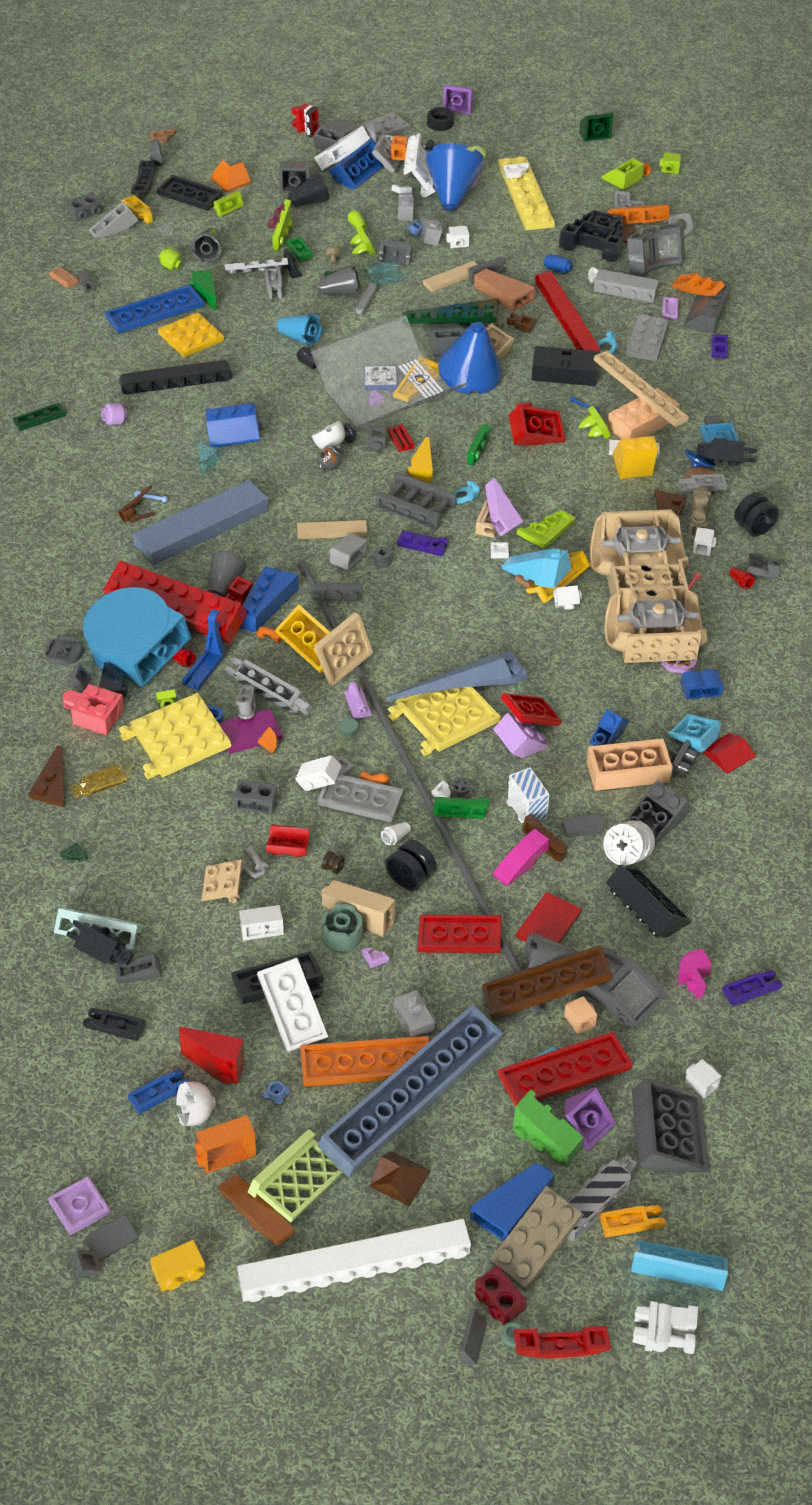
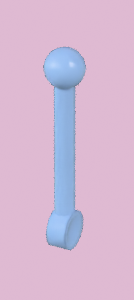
M135 491V492H134V496L136 497V496L139 495L141 492H140V491ZM148 494L142 496L145 498L162 500V502L164 503L168 501L167 496L159 497Z

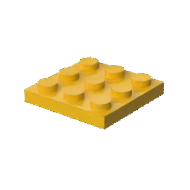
M199 312L158 328V333L183 357L224 341V336Z

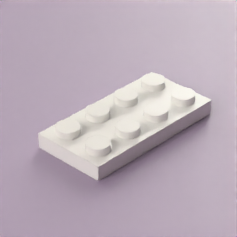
M298 958L257 972L287 1053L300 1049V1045H310L328 1038Z

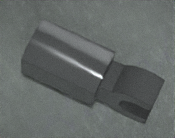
M80 270L78 278L84 292H87V288H92L95 291V284L92 282L87 270Z

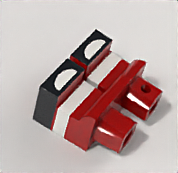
M308 104L295 105L291 109V113L296 116L292 121V127L297 128L298 133L305 132L308 137L312 138L319 129L318 107Z

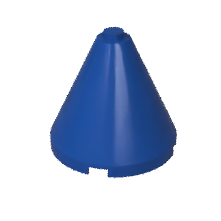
M439 144L433 146L432 151L428 149L426 152V163L442 207L446 211L451 212L457 209L484 168L485 158L476 149H474V152L467 150L465 145Z
M481 322L472 323L439 359V377L451 389L465 394H470V391H479V394H484L493 390L501 380V364L487 328Z

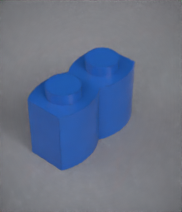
M706 669L701 672H684L680 681L686 699L721 696L724 687L719 672L715 669Z

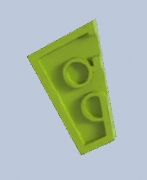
M287 199L284 202L285 211H281L280 223H277L272 237L273 250L279 251L281 245H284L285 237L289 235V230L293 228L291 200Z
M561 510L545 517V520L539 523L533 522L525 529L523 527L517 529V535L545 550L575 523L576 517Z

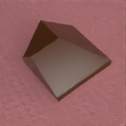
M391 1151L380 1157L370 1188L410 1206L431 1170Z

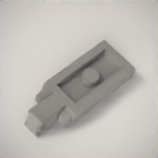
M724 474L691 475L690 478L679 479L678 489L682 492H694V489L698 490L699 486L707 487L708 491L727 490Z

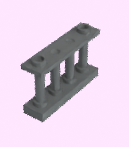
M396 471L395 486L388 494L381 491L378 492L376 495V507L437 531L440 527V513L446 506L456 507L457 494ZM401 489L410 491L403 500L395 497ZM416 494L425 497L419 505L410 503ZM431 500L440 503L434 511L425 508Z

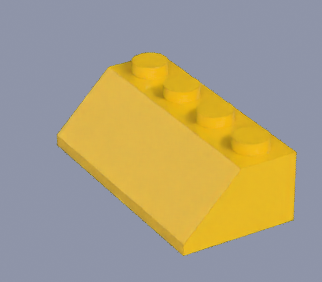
M298 604L274 632L319 673H323L314 645L330 632Z

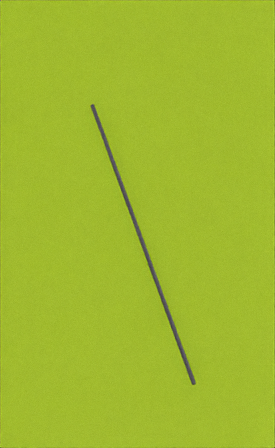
M300 561L298 565L313 591V585L316 582L305 561ZM325 599L318 601L332 629H335L338 623ZM359 664L354 668V671L484 915H493L441 816H433L434 803ZM501 931V948L514 973L523 971ZM541 1004L532 1006L536 1014L544 1012Z

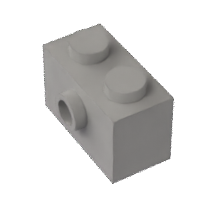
M349 533L331 547L329 551L330 563L349 570L366 555L368 541Z

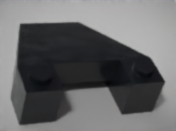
M593 210L583 215L582 219L579 220L577 218L574 220V223H567L562 228L559 247L567 251H573L577 245L601 250V258L609 262H616L620 257L622 248L623 217Z

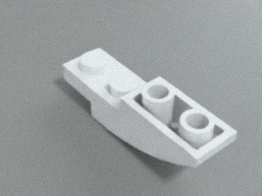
M361 126L314 158L320 169L324 170L354 152L370 138L364 127Z

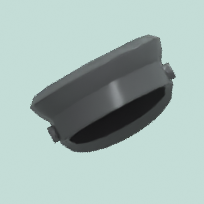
M159 139L151 140L150 161L164 165L165 161Z

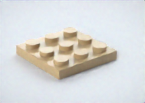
M356 612L314 645L327 682L331 686H334L373 653L361 617Z

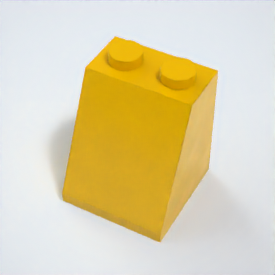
M654 436L620 440L612 453L620 479L653 476L658 451Z

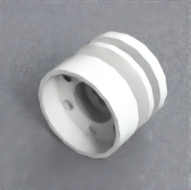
M632 820L615 825L607 831L604 837L605 853L612 862L618 865L627 866L645 860L651 855L655 847V838L652 830L641 821Z

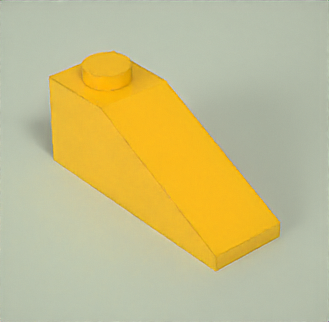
M425 437L411 459V466H408V476L426 483L432 482L433 477L429 437Z

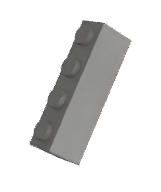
M599 269L594 282V292L654 303L658 293L659 280Z

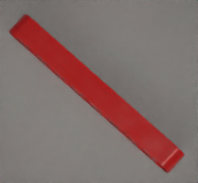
M551 271L536 274L535 283L576 350L598 351L600 354L597 342Z

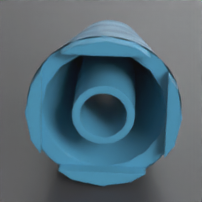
M316 314L281 317L277 322V328L280 333L307 346H314V342L318 343L322 334V325L319 323L321 318Z

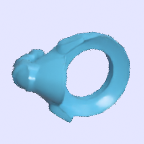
M609 331L606 333L607 337L601 339L597 344L599 348L603 343L611 344L612 347L609 352L613 354L618 349V344L615 340L616 334L613 331Z
M468 480L467 484L469 487H463L454 492L455 494L463 491L468 492L466 496L456 498V503L461 504L476 499L480 492V486L476 482Z

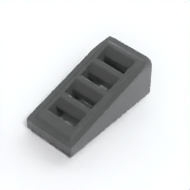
M155 953L132 959L129 965L123 963L116 964L117 982L119 984L162 977L160 960ZM124 969H127V975H124Z

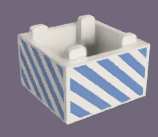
M531 767L511 774L508 782L507 804L514 808L520 823H524L525 816L529 814L539 822L547 819L549 793Z

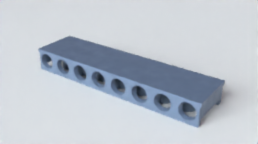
M248 480L133 533L134 546L138 547L150 559L152 565H156L268 512L269 498Z

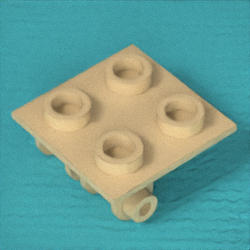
M242 859L206 866L201 901L227 897L229 902H237L240 897L238 893L242 881L240 878L243 872L241 868Z

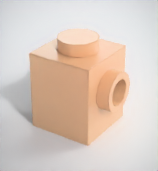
M584 996L572 999L566 1004L564 1017L577 1035L596 1026L597 1014L592 1003H588Z

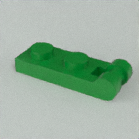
M482 425L468 450L467 465L473 466L476 460L479 461L481 450H484L486 443L490 441V436L488 435L490 433L489 425Z
M436 797L432 810L433 816L484 819L487 815L490 800L486 797H481L479 800Z

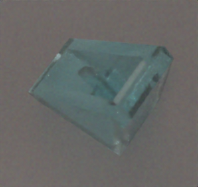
M197 440V455L201 474L203 475L219 462V449Z

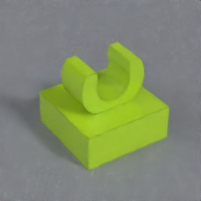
M175 689L156 692L157 704L161 703L160 708H163L165 703H175Z

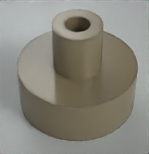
M328 248L325 250V257L330 258V263H336V258L341 256L339 248Z

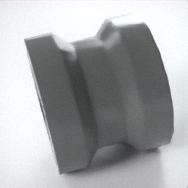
M385 546L377 547L374 550L375 566L379 568L390 566L391 550Z
M463 777L454 779L451 785L452 798L469 799L470 781Z

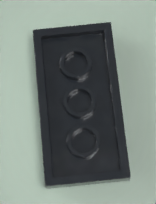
M171 175L157 188L158 195L207 211L214 205V201L223 196L222 190L175 175Z
M309 951L232 972V981L242 1003L245 1004L266 998L257 972L298 958L308 986L324 982L323 974L312 952Z

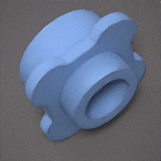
M412 222L411 225H407V229L410 230L411 234H422L423 226L420 223Z
M273 1081L269 1084L268 1090L264 1092V1098L273 1100L275 1104H281L285 1095L290 1093V1090L282 1082Z

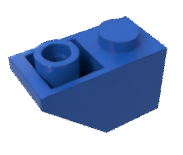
M606 709L589 743L594 746L613 744L622 735L630 719L615 711Z

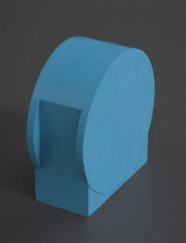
M123 588L106 594L91 606L83 623V633L97 666L103 670L104 662H107L124 678L142 688L191 639L184 616L167 607L165 601L158 594L144 588Z

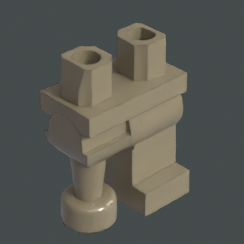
M699 486L698 490L694 489L688 536H696L697 527L707 529L708 522H706L711 498V492L708 491L707 487Z

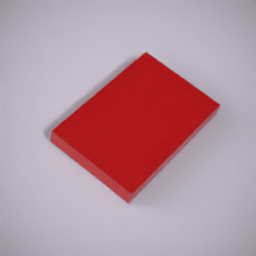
M503 693L500 697L522 723L559 726L562 722L543 697Z
M546 892L519 928L516 937L526 942L531 932H536L561 943L580 916L582 909Z

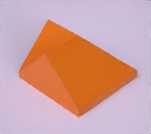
M222 159L211 175V179L225 192L251 183L243 162L231 165Z

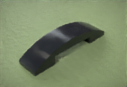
M140 161L139 173L136 183L132 186L131 194L147 195L149 193L154 176L155 161Z

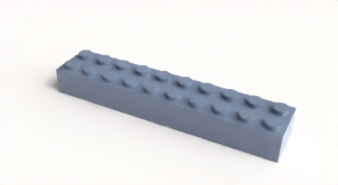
M472 1004L321 1136L318 1147L350 1178L498 1046L503 1033Z

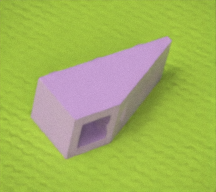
M494 478L488 482L485 488L491 523L499 535L502 536L521 524L523 520L496 479Z

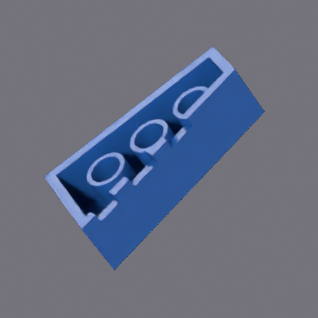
M265 566L243 604L248 614L240 629L257 632L259 627L263 626L270 619V616L274 612L276 613L280 606L287 602L293 593L299 590L298 574Z

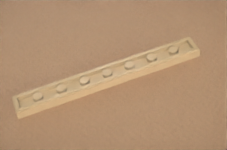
M609 351L594 356L595 362L674 427L688 422L689 416Z

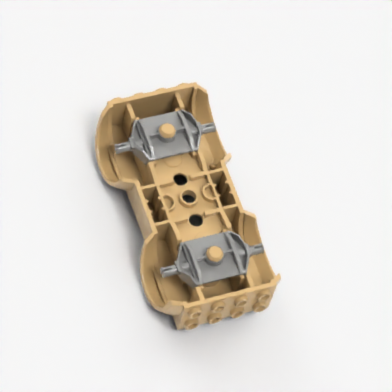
M672 510L602 512L596 519L592 532L590 564L594 571L607 576L611 597L607 605L604 624L607 644L614 650L622 652L624 663L697 660L699 647L707 643L706 629H703L697 594L688 589L684 570L689 567V560L684 551L679 516ZM648 566L651 570L643 571L641 567ZM654 591L657 595L649 596L647 592Z

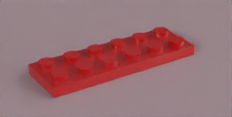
M610 1032L498 1069L497 1076L516 1107L530 1090L536 1093L534 1098L540 1101L631 1070L633 1063L615 1034Z

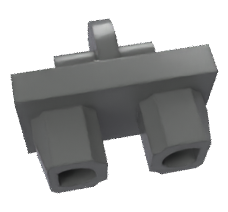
M685 741L679 752L676 747L667 748L672 763V777L676 773L686 777L691 765L683 762V760L691 764L694 763L698 752L689 749L690 742Z

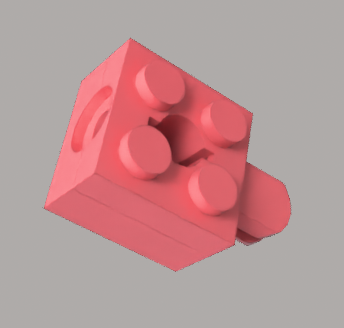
M88 684L83 693L68 690L62 696L64 708L71 709L74 725L105 735L109 733L124 711L122 694Z

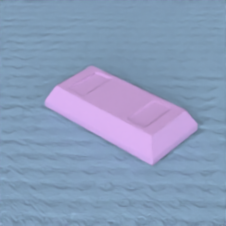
M663 297L662 318L672 320L678 318L679 298Z

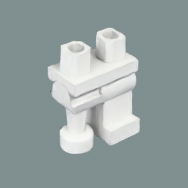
M653 1301L650 1302L649 1307L636 1306L634 1322L647 1323L646 1328L634 1327L633 1342L645 1345V1351L664 1352L668 1347L683 1348L685 1353L693 1354L696 1340L694 1333L697 1327L698 1307H672L668 1304H658V1302ZM672 1333L685 1335V1338L672 1335Z

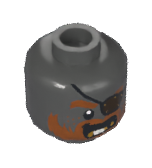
M326 445L317 454V464L323 470H333L341 462L342 453L336 446Z

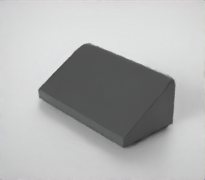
M122 1215L87 1235L85 1239L89 1250L96 1251L98 1261H101L138 1240V1236L127 1216Z
M474 1308L470 1310L460 1348L459 1360L476 1365L487 1322Z

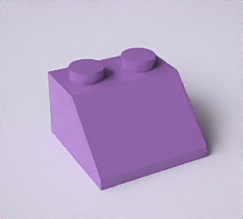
M444 85L443 107L450 109L452 112L471 114L474 106V92L472 88Z

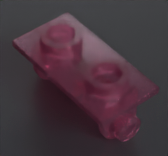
M284 202L281 203L280 207L275 208L272 218L267 222L269 228H276L277 223H280L281 211H285Z

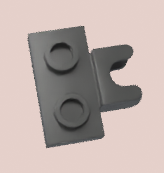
M750 553L747 572L752 573L756 577L764 576L777 579L780 561Z

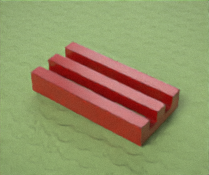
M399 424V427L395 425L393 429L387 427V433L399 452L415 448V444L403 424ZM394 432H396L397 436L399 437V440L401 441L404 447L401 446Z

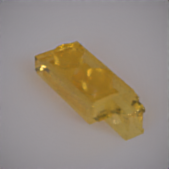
M117 764L83 776L82 780L71 785L72 793L75 798L94 794L126 783L127 777L120 765Z

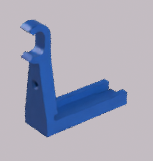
M213 609L210 612L206 650L182 679V685H187V687L195 688V690L199 691L224 659L225 652L219 631L221 623L216 621L221 611Z

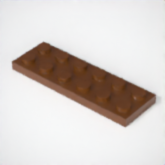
M602 945L482 984L489 1014L493 1020L611 981L613 978Z

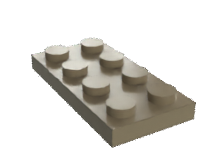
M546 1186L490 1260L528 1289L584 1215Z

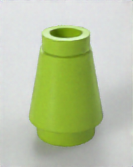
M353 210L348 214V222L355 228L361 225L364 231L367 229V225L359 211Z

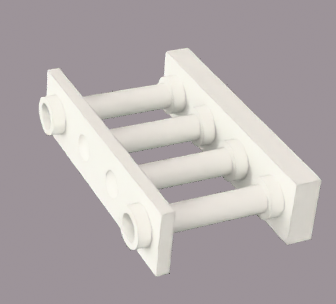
M419 133L412 135L408 139L403 173L405 175L409 172L414 174L422 184L420 194L425 198L436 192V188L426 163V151L420 145L421 134Z

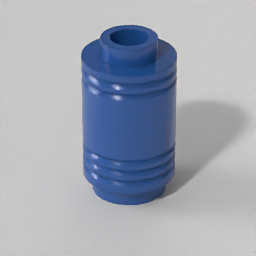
M554 254L546 255L544 259V267L546 269L564 274L572 271L573 263L571 259Z

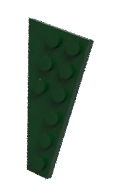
M498 298L414 311L408 310L402 314V324L497 322Z

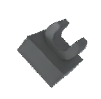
M81 664L74 665L72 672L68 675L70 680L66 681V683L70 687L76 686L79 690H85L90 675Z
M76 1249L72 1254V1267L76 1268V1278L85 1279L87 1276H97L101 1272L96 1251Z

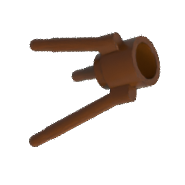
M151 485L118 511L120 518L124 522L130 521L133 523L136 520L155 515V512L135 517L137 513L134 507L144 500L141 497L152 488Z

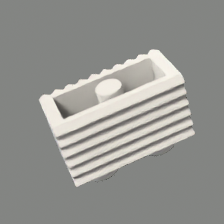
M333 755L302 763L295 779L306 791L325 787L335 783L341 765Z

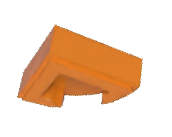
M268 727L257 743L270 753L274 752L277 739L274 731Z

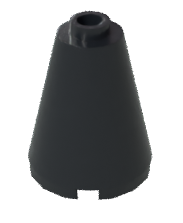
M317 172L289 192L287 200H291V205L294 207L328 201L330 196L327 186H324L322 182L324 181L322 176Z

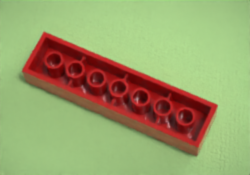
M121 560L117 563L103 588L105 594L131 587L151 590L165 601L167 607L184 616L188 629L204 635H208V617L213 609L221 611L216 621L221 623L219 626L221 640L228 644L232 643L248 614L241 603Z

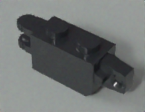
M714 439L710 443H698L696 454L712 459V463L721 464L722 461H728V465L738 466V463L742 462L755 463L756 459L743 458L744 451L757 453V449L745 447V442Z
M73 920L72 924L81 929L79 935L72 931H68L66 936L75 940L73 947L102 963H109L111 965L117 962L126 965L131 963L134 953L125 947L126 943L120 941V936L112 932L109 934L103 932L104 928L98 924L93 923L91 926L78 920Z

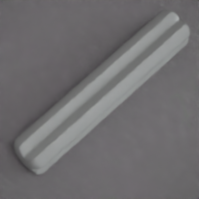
M370 283L356 307V314L363 315L377 290L376 284Z

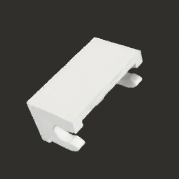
M280 905L239 911L243 941L284 935Z

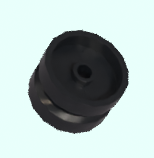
M754 492L746 496L738 504L734 513L735 521L753 537L767 533L775 525L779 517L778 507L770 502L761 492Z
M412 839L405 840L385 860V867L390 877L398 885L411 892L417 891L424 884L425 880H428L437 871V864L431 852L423 844Z

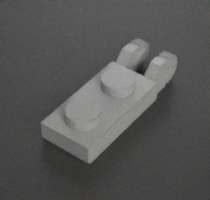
M280 267L265 268L266 288L269 299L273 297L272 291H278L277 297L282 299Z

